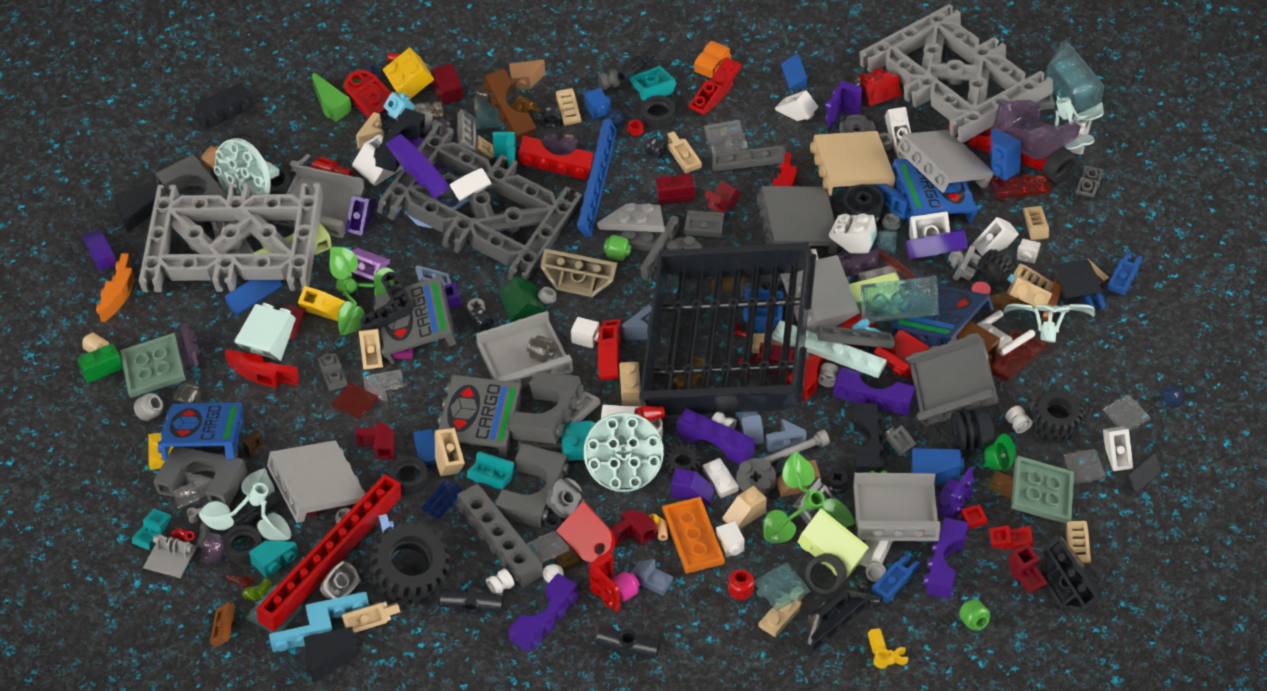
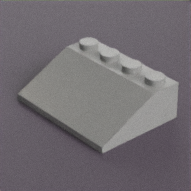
M837 255L816 260L812 307L808 310L807 331L816 333L817 325L836 327L860 313ZM803 270L799 271L797 275L795 298L801 295ZM790 273L780 274L788 295ZM794 305V313L798 322L799 305Z

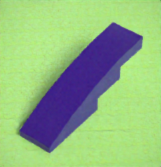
M399 134L386 143L406 173L411 172L419 185H424L434 199L451 188L428 159L404 136Z

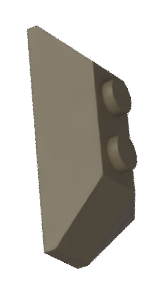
M544 249L541 268L556 290L594 297L614 282L618 263Z

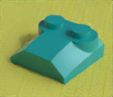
M661 66L629 78V81L640 92V98L643 101L651 96H669L676 86L675 79Z
M578 421L565 425L562 434V454L567 455V461L584 460L585 440L589 431L596 423L592 421Z

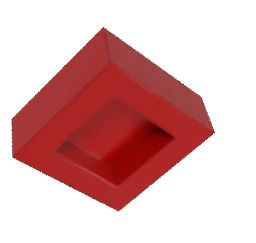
M980 504L961 509V516L964 522H968V530L987 524L988 519Z

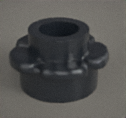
M549 514L543 522V527L548 532L554 533L562 524V519L557 514Z

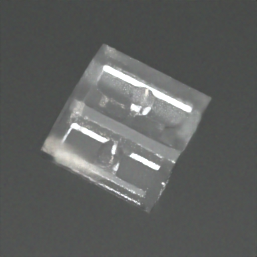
M740 120L704 126L712 156L718 153L748 150Z

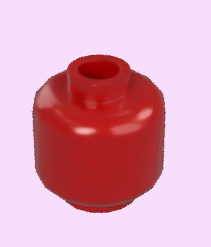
M741 569L729 575L728 592L731 597L737 600H746L752 596L754 592V577L750 572Z

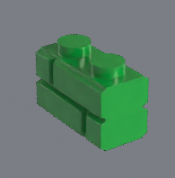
M113 343L77 358L80 371L87 384L123 369L119 353Z

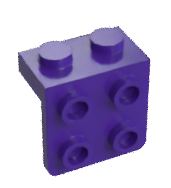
M841 81L840 85L835 87L833 97L828 99L826 103V109L828 110L825 118L827 128H832L841 111L851 115L860 114L862 87Z

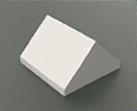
M947 211L910 217V239L950 232Z

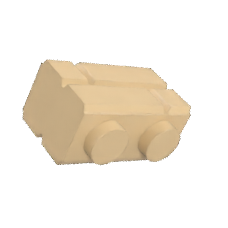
M1018 276L1014 277L1007 292L1009 295L1035 307L1042 304L1047 305L1052 295L1051 292Z
M639 362L620 363L622 406L638 407L641 403L639 399L641 387Z

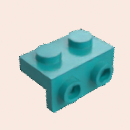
M479 451L476 456V463L467 471L466 478L472 479L477 483L490 485L495 489H504L512 480L514 462Z

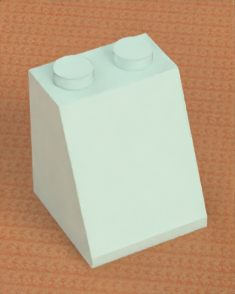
M263 303L262 306L255 304L236 337L235 343L247 352L281 361L296 318L287 309L280 308V310L273 309L272 305Z

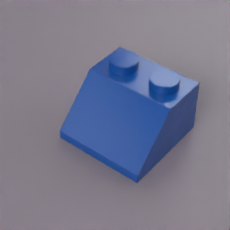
M992 128L990 167L994 172L993 175L1007 180L1020 172L1021 140Z

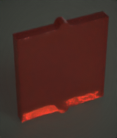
M350 383L343 392H339L340 395L332 403V406L360 420L367 411L371 410V406L378 400V396Z

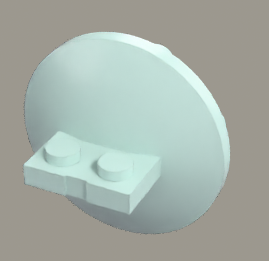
M232 138L223 142L216 151L214 173L217 175L223 191L228 192L230 184H236L238 195L241 196L243 192L242 185L248 184L251 195L270 194V179L279 176L280 169L265 161L258 150L246 140Z
M628 412L614 413L599 420L589 431L584 444V460L589 473L600 485L619 492L633 491L647 485L657 475L663 461V444L657 429L647 419Z

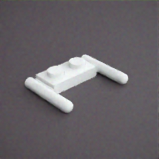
M998 310L977 323V325L1000 338L998 353L1004 356L1034 337L1035 332L1029 330L1015 340H1012L1010 336L991 325L1004 315L1001 310Z

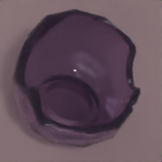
M209 533L206 535L201 562L216 563L224 555V540L219 534Z

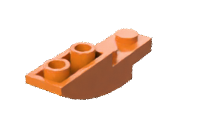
M121 253L120 260L116 262V274L112 276V281H106L104 289H101V301L97 304L96 308L101 322H106L121 308L133 288L135 278L129 254Z

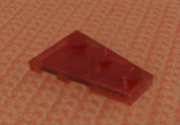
M993 175L990 180L997 200L1051 193V185L1047 176L1023 175L1022 177H1011L1003 180Z
M1013 329L1009 336L1012 340H1015L1024 333ZM1032 337L1004 356L999 353L991 367L992 375L1008 381L1048 347V342Z

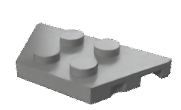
M625 204L597 223L599 230L665 232L660 205Z

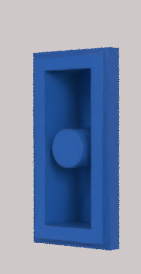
M799 54L781 63L789 90L807 87V76Z

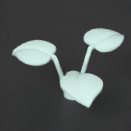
M1061 98L1056 101L1058 110L1055 111V126L1024 131L1025 135L1039 140L1051 138L1058 131L1060 116L1062 119L1069 120L1075 138L1064 143V147L1067 150L1094 143V137L1084 135L1078 138L1071 117L1077 121L1097 119L1104 114L1103 103L1101 102L1077 114L1070 98Z
M1009 304L1003 311V313L1012 310H1030L1035 312L1038 331H1041L1040 341L1048 343L1056 342V333L1059 332V326L1064 314L1069 312V310L1085 312L1093 317L1095 315V309L1090 305L1084 304L1063 306L1042 304L1037 305V307L1026 304ZM1039 310L1049 311L1048 322H1043V325L1041 324ZM1053 312H1061L1055 326V323L1052 322Z
M265 468L251 473L243 480L241 488L247 496L233 512H230L226 504L219 501L206 504L199 512V517L206 525L216 530H226L234 524L231 516H234L250 501L254 506L262 505L261 516L263 520H260L257 525L258 532L262 537L270 541H288L291 538L290 528L280 515L270 513L266 516L265 505L267 503L265 498L275 491Z

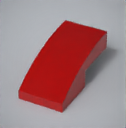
M1009 525L989 529L992 548L1018 549L1027 543L1034 547L1031 526L1010 530Z

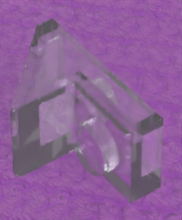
M401 369L363 376L365 392L387 402V390L404 387Z
M186 472L188 485L181 486L173 491L178 508L206 497L205 492L212 479Z

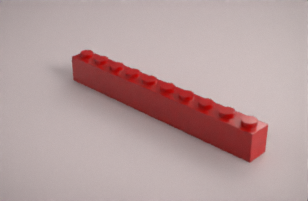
M384 474L256 608L258 622L275 632L324 580L331 569L339 564L380 521L379 516L386 514L401 499V484Z

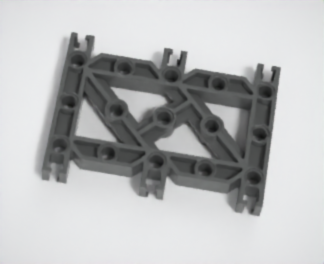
M437 122L418 147V150L433 166L437 162L463 175L458 177L451 174L443 175L442 177L450 186L451 183L480 168L484 170L492 183L478 193L468 196L471 204L470 211L475 217L470 218L433 199L424 185L420 186L411 172L407 174L404 169L401 170L379 200L377 212L382 214L384 208L390 204V213L387 217L394 220L401 209L405 207L407 215L440 232H445L442 246L448 248L450 246L449 241L455 237L454 252L459 253L469 240L473 249L507 266L511 265L507 279L512 280L517 271H521V278L528 281L541 263L544 249L552 247L580 206L582 194L576 192L574 194L575 199L569 202L570 188L565 187L556 200L553 192L520 175H514L516 173L517 161L513 160L511 166L505 170L504 165L507 156L501 154L493 167H491L488 159L455 142H451L453 129L447 127V133L444 137H441L442 124ZM450 188L438 197L450 200L455 197V193ZM485 189H491L527 209L520 210L516 207H509L503 213L494 214L490 204V195ZM540 224L526 245L497 232L506 230L507 232L514 233L520 227Z

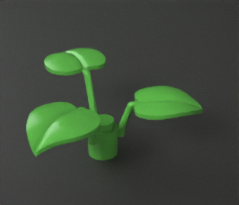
M330 247L329 264L332 275L338 279L336 289L350 300L345 301L340 306L338 312V328L340 335L344 336L359 330L362 327L360 321L365 316L364 310L356 306L357 302L349 293H353L357 287H375V296L387 293L381 279L385 273L394 271L383 267L375 272L374 284L356 283L354 279L350 278L352 277L351 272H354L358 267L356 255L347 248ZM393 280L389 281L391 286L395 285Z
M794 452L784 464L782 471L783 481L787 487L791 489L799 487L801 491L808 494L804 498V506L788 518L785 512L781 510H774L766 515L763 523L765 540L776 544L790 540L796 532V526L790 520L807 508L811 510L816 508L824 510L845 528L854 525L855 521L852 514L839 500L832 498L825 500L824 495L820 491L804 488L811 485L814 481L815 471L806 459L798 452Z

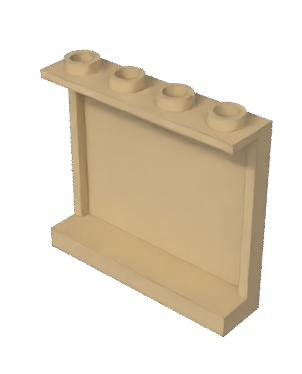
M878 131L814 135L813 142L810 144L811 153H814L815 165L819 167V176L823 178V187L827 189L829 196H832L833 187L886 184L894 188L895 176Z

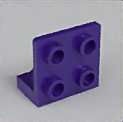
M969 467L960 482L949 478L936 498L938 514L954 519L956 514L961 513L965 500H969L973 494L971 486L974 483L975 477H973L972 468Z

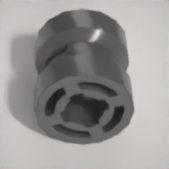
M615 69L606 74L604 72L598 74V82L602 91L608 90L611 86L614 88L620 86Z

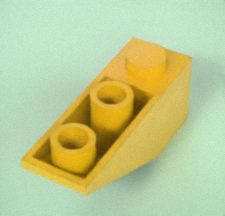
M304 286L298 304L300 307L306 308V312L338 321L340 306L345 301L323 291Z

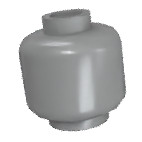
M147 393L135 401L134 411L141 420L150 421L161 414L163 403L156 394Z

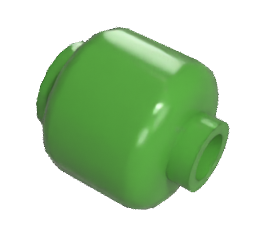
M612 235L609 239L606 238L603 252L606 253V257L609 259L623 261L626 256H630L632 246L628 245L629 241L627 238Z
M973 599L965 602L959 612L960 619L971 630L985 628L990 620L989 610L979 600Z

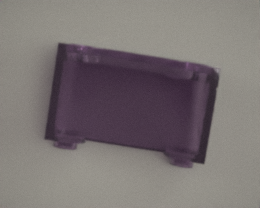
M1032 100L999 101L993 128L1021 140V152L1039 160L1047 158L1078 137L1081 126L1074 122H1068L1062 126L1046 124L1039 120L1041 110L1037 103Z

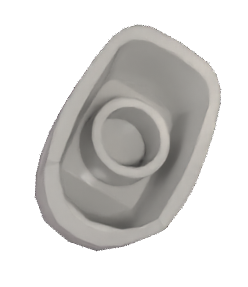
M342 561L333 567L321 583L320 591L323 596L330 600L349 595L361 580L357 569L347 561Z

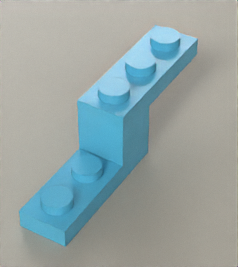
M361 592L307 604L306 610L309 625L269 634L272 651H285L289 648L305 646L303 637L332 631L330 618L342 617L341 614L369 606L367 593Z

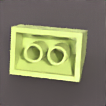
M822 509L817 512L798 540L802 549L809 551L815 557L823 553H831L838 556L846 567V579L860 564L869 548ZM826 562L821 563L825 564L828 568H830L834 575L837 576V573L831 564Z

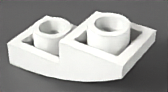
M480 168L451 183L450 187L458 200L462 201L492 183L484 170Z

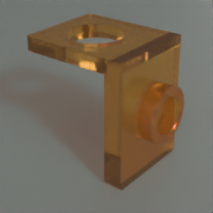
M520 95L510 106L513 110L521 113H527L529 109L539 113L541 111L531 100Z

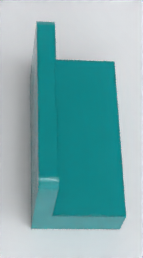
M493 132L495 159L498 160L501 154L507 156L509 168L513 160L517 161L515 132Z

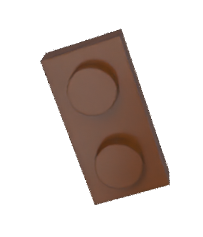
M228 602L216 609L210 639L211 645L218 647L230 639L231 626L235 617L234 604Z

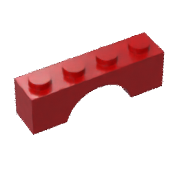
M523 135L517 162L526 166L587 181L594 153L575 149L568 155H555L544 148L540 139Z

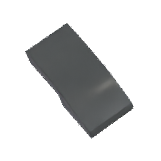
M1085 165L1076 194L1094 198L1103 175V169Z
M336 353L326 354L317 358L329 391L348 386Z

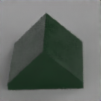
M515 276L498 293L511 323L546 312L543 302L538 297L535 284Z

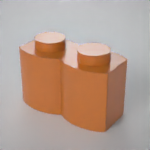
M711 40L695 60L694 72L712 78L725 57L731 59L730 48Z

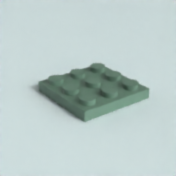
M175 333L120 350L130 398L186 380Z
M1017 456L1014 466L1011 508L1067 524V522L1071 521L1074 472Z

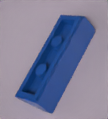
M251 279L225 296L226 305L238 316L283 288L280 280Z

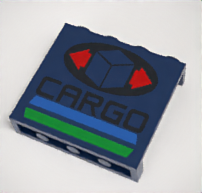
M928 282L891 322L890 327L894 336L899 330H903L929 347L941 346L951 340H957L956 335L979 310L992 312L994 308L988 294Z

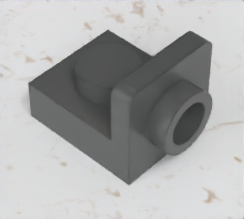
M902 425L897 429L894 427L884 433L886 437L882 440L883 444L888 441L899 456L916 444Z

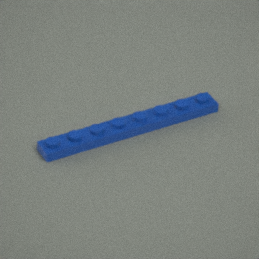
M610 118L604 119L600 128L593 165L590 169L591 173L587 181L586 193H584L580 217L577 221L578 230L582 232L585 238L592 237L617 129Z

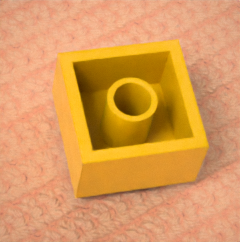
M410 47L382 69L398 94L401 92L409 96V100L434 80L421 57Z

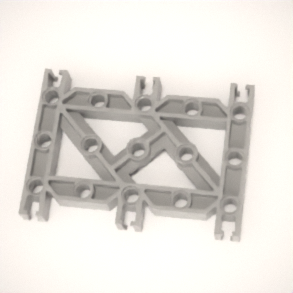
M950 4L860 51V65L864 68L868 64V72L872 73L874 69L886 66L887 71L898 75L899 82L904 85V99L909 102L912 98V104L915 108L931 100V106L950 120V135L954 137L958 133L957 140L961 144L1052 94L1053 79L1047 77L1044 81V73L1042 71L1025 79V72L1006 59V45L1001 43L998 46L999 41L997 38L993 37L979 45V38L961 26L960 11L955 10L953 13ZM944 44L972 65H964L960 60H951L947 64H941ZM924 46L921 67L906 55ZM990 78L1003 87L1005 91L986 100ZM939 80H947L948 83L953 85L969 81L967 101Z
M302 183L300 199H297L293 194L251 195L248 184L242 185L243 192L239 196L237 185L230 184L227 200L221 195L180 196L176 185H169L171 192L168 197L163 185H158L139 277L142 291H149L148 284L152 280L154 292H161L164 276H167L171 281L212 280L216 292L223 291L221 284L224 279L229 291H234L238 275L244 280L286 279L290 291H295L296 279L300 278L301 290L303 291L304 286L309 287L324 195L321 184L314 183L313 188H316L314 195H312L308 184ZM296 220L292 245L277 232L274 225L268 224L266 221ZM193 221H238V223L225 226L221 231V235L212 240L204 233L202 227L196 225ZM173 229L188 243L190 249L197 251L199 254H169ZM251 234L261 242L263 248L272 252L264 254H226L228 250L239 249L243 245V240Z

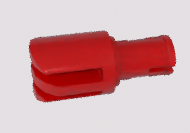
M320 156L311 164V168L348 176L353 175L352 169L339 166L337 161Z

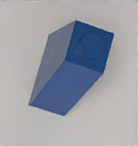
M912 448L911 473L935 474L934 486L947 482L949 478H959L960 470H964V458H961L960 450Z

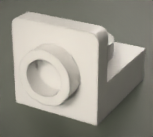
M1022 239L1021 244L1018 246L1016 260L1035 264L1041 243Z

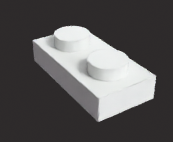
M720 458L702 465L703 472L715 487L720 498L738 491L737 483Z

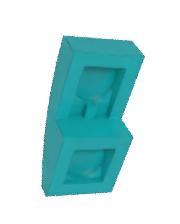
M154 508L143 519V526L132 537V543L150 550L155 544L153 543L154 536L164 532L171 519V515Z

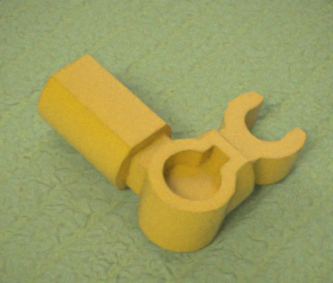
M871 629L868 632L872 652L875 654L873 662L877 668L884 669L894 663L899 665L907 664L908 657L899 656L905 654L906 649L904 647H899L895 651L886 650L881 629Z

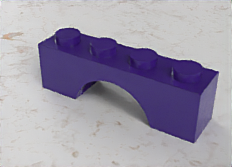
M841 367L834 383L833 397L858 404H877V409L908 416L915 399L916 387L896 382L889 388L874 389L863 383L858 371Z
M687 408L676 422L677 437L693 444L698 440L712 442L725 453L728 460L739 465L751 459L755 454V439Z
M944 517L943 525H940L939 541H934L932 552L935 555L929 559L928 569H931L930 574L926 573L924 578V585L927 586L926 594L951 599L956 571L949 567L944 559L952 552L963 550L968 522Z
M559 573L545 587L546 599L550 603L547 609L534 616L521 615L509 628L510 641L529 653L534 647L539 646L544 635L551 632L555 622L565 615L567 608L574 604L579 597L578 584Z

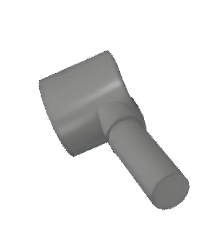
M306 154L299 162L292 160L290 166H292L291 171L296 172L295 165L303 166L310 158V155Z
M191 507L187 510L190 523L193 524L199 521V512L203 507L199 509Z

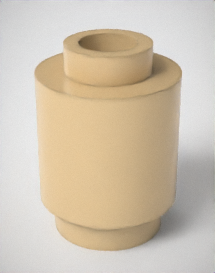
M90 333L83 339V349L89 353L109 345L108 341L95 333Z

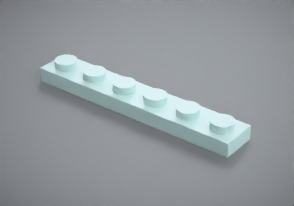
M780 321L772 334V339L783 343L785 322ZM792 325L790 346L793 347L796 344L797 326ZM806 330L805 347L807 352L879 378L886 365V359L843 343L818 341L815 333Z

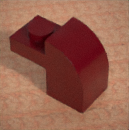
M721 181L715 193L707 190L704 196L709 199L708 208L726 215L735 206L742 193Z
M376 422V428H356L357 446H374L375 459H395L396 443L391 427L387 424Z
M637 510L621 513V522L616 523L611 528L615 536V546L630 536L641 546L657 536V524L646 513Z
M1027 543L1011 552L1008 564L1015 581L1019 580L1030 595L1045 587L1047 581L1036 567L1040 559L1030 544Z

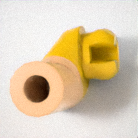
M656 514L649 515L657 524L658 539L661 541L667 540V522Z

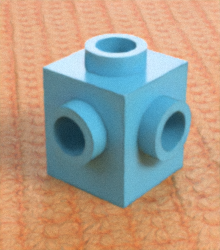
M392 92L383 106L388 111V115L394 119H397L398 115L402 114L405 108L410 110L416 108L409 101V96L402 92L400 94Z

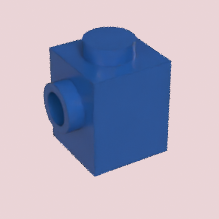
M601 88L584 93L585 107L593 119L603 117L609 112L611 101L608 96H605Z

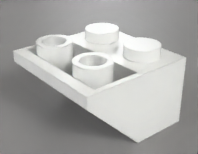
M380 134L364 143L352 164L373 186L403 169L400 165L396 172H392L375 166L374 151L376 148H379L383 139Z
M838 215L829 233V237L849 253H869L877 236L874 215Z

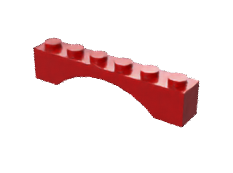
M860 311L859 314L848 319L842 326L838 327L852 329V326L859 321L868 319V327L876 329L877 320ZM845 344V345H848V346H851V347L857 346V345H854V344ZM812 353L806 359L802 401L805 402L817 391L820 366L826 363L828 359ZM790 372L787 376V385L792 383L793 372Z

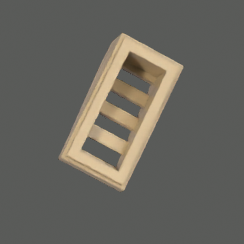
M573 89L557 91L556 101L564 126L581 123Z
M1042 206L1023 208L1030 239L1048 238L1049 226Z
M1021 263L1013 274L1032 284L1037 282L1039 287L1044 285V289L1049 292L1052 289V281Z
M1067 522L1065 530L1067 544L1075 553H1085V555H1077L1083 563H1091L1087 522Z

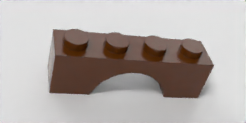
M501 69L485 76L483 89L486 94L489 93L493 108H497L500 121L505 123L507 127L506 131L515 132V141L517 143L522 141L523 135L528 137L534 136L536 126L529 113L517 112L508 105L506 95L511 91L512 82L505 69Z

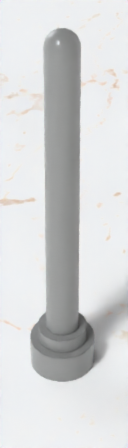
M821 430L816 432V435L809 440L762 459L772 463L780 457H788L794 452H800L815 445L817 447L830 444L827 432Z

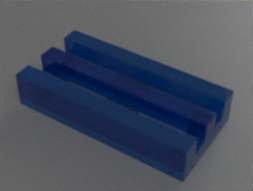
M445 479L424 503L422 511L425 513L429 512L431 516L435 515V518L439 520L458 498L457 494L462 492L461 487ZM449 487L447 492L442 495V493ZM439 498V501L435 504V506H434L433 508H431V506H432V505L436 502V500Z

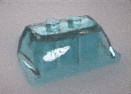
M1067 40L1060 42V50L1050 60L1045 72L1044 81L1047 77L1053 79L1052 91L1057 96V99L1070 98L1074 110L1079 114L1102 102L1104 85Z
M930 276L861 285L862 320L868 319L869 323L939 315L937 277Z

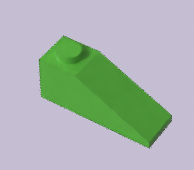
M316 73L312 74L314 89L326 117L337 122L352 111L349 97Z

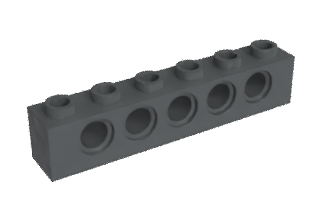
M478 483L457 494L458 510L461 514L467 516L471 527H475L478 530L480 538L483 541L486 540L490 551L493 554H497L501 565L504 568H508L515 582L518 581L524 587L543 576L542 563Z

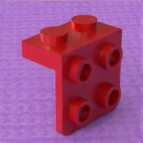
M883 68L874 69L870 74H859L857 78L853 79V84L864 88L867 105L869 106L902 95L898 75Z
M899 330L893 338L895 342L893 349L886 348L884 350L878 346L874 353L876 356L886 359L885 367H890L898 376L903 375L910 379L912 376L911 367L905 358L915 352H924L930 348L905 331Z
M607 551L603 555L597 556L589 564L590 590L594 595L600 596L608 608H612L617 612L620 610V590L611 580L614 578L613 555Z

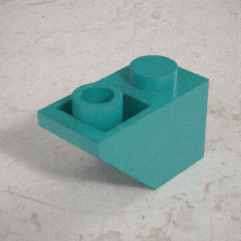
M264 541L249 552L251 563L265 578L277 573L280 568L293 562L298 557L296 543L289 541Z

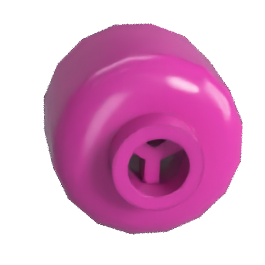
M623 571L611 579L619 587L620 601L625 602L638 593L640 584L632 572Z

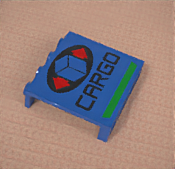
M894 159L892 165L895 176L894 184L897 191L902 193L909 201L907 212L909 223L910 217L946 211L948 214L965 213L968 222H973L978 208L973 201L972 192L969 191L967 181L949 183L945 192L942 193L909 160Z
M242 402L172 404L170 411H167V421H164V431H161V441H158V452L162 453V461L167 460L170 447L225 446L226 459H234L244 420Z

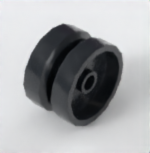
M868 184L852 186L844 194L843 214L874 215L875 224L878 227L883 219L884 196L878 188Z

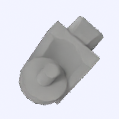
M970 245L964 255L961 250L950 253L948 258L953 267L958 265L953 279L958 281L960 277H963L970 281L976 270L969 267L968 264L976 268L978 260L981 258L974 253L976 247Z

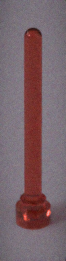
M877 250V255L916 284L918 291L922 295L929 296L933 293L935 286L931 281L920 279L884 250Z

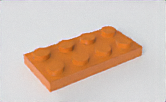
M701 497L662 506L663 515L685 574L725 564V559Z

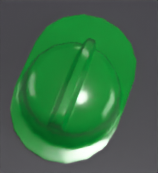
M1001 434L993 444L985 449L983 466L989 467L992 471H1009L1016 457L1015 446L1010 436Z

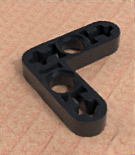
M387 272L381 279L392 302L363 316L360 321L363 330H379L409 315L413 311V304L395 272ZM393 280L395 285L391 286L389 281ZM396 291H402L399 296H393ZM404 301L406 306L402 307L400 302ZM386 312H391L389 317H383Z

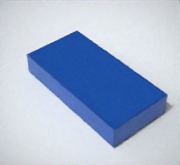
M433 429L413 432L417 457L426 466L436 464Z

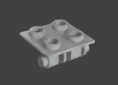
M162 534L155 535L153 543H156L143 568L181 578L197 546L192 545L188 541L182 542L177 538L174 540L173 537H164Z

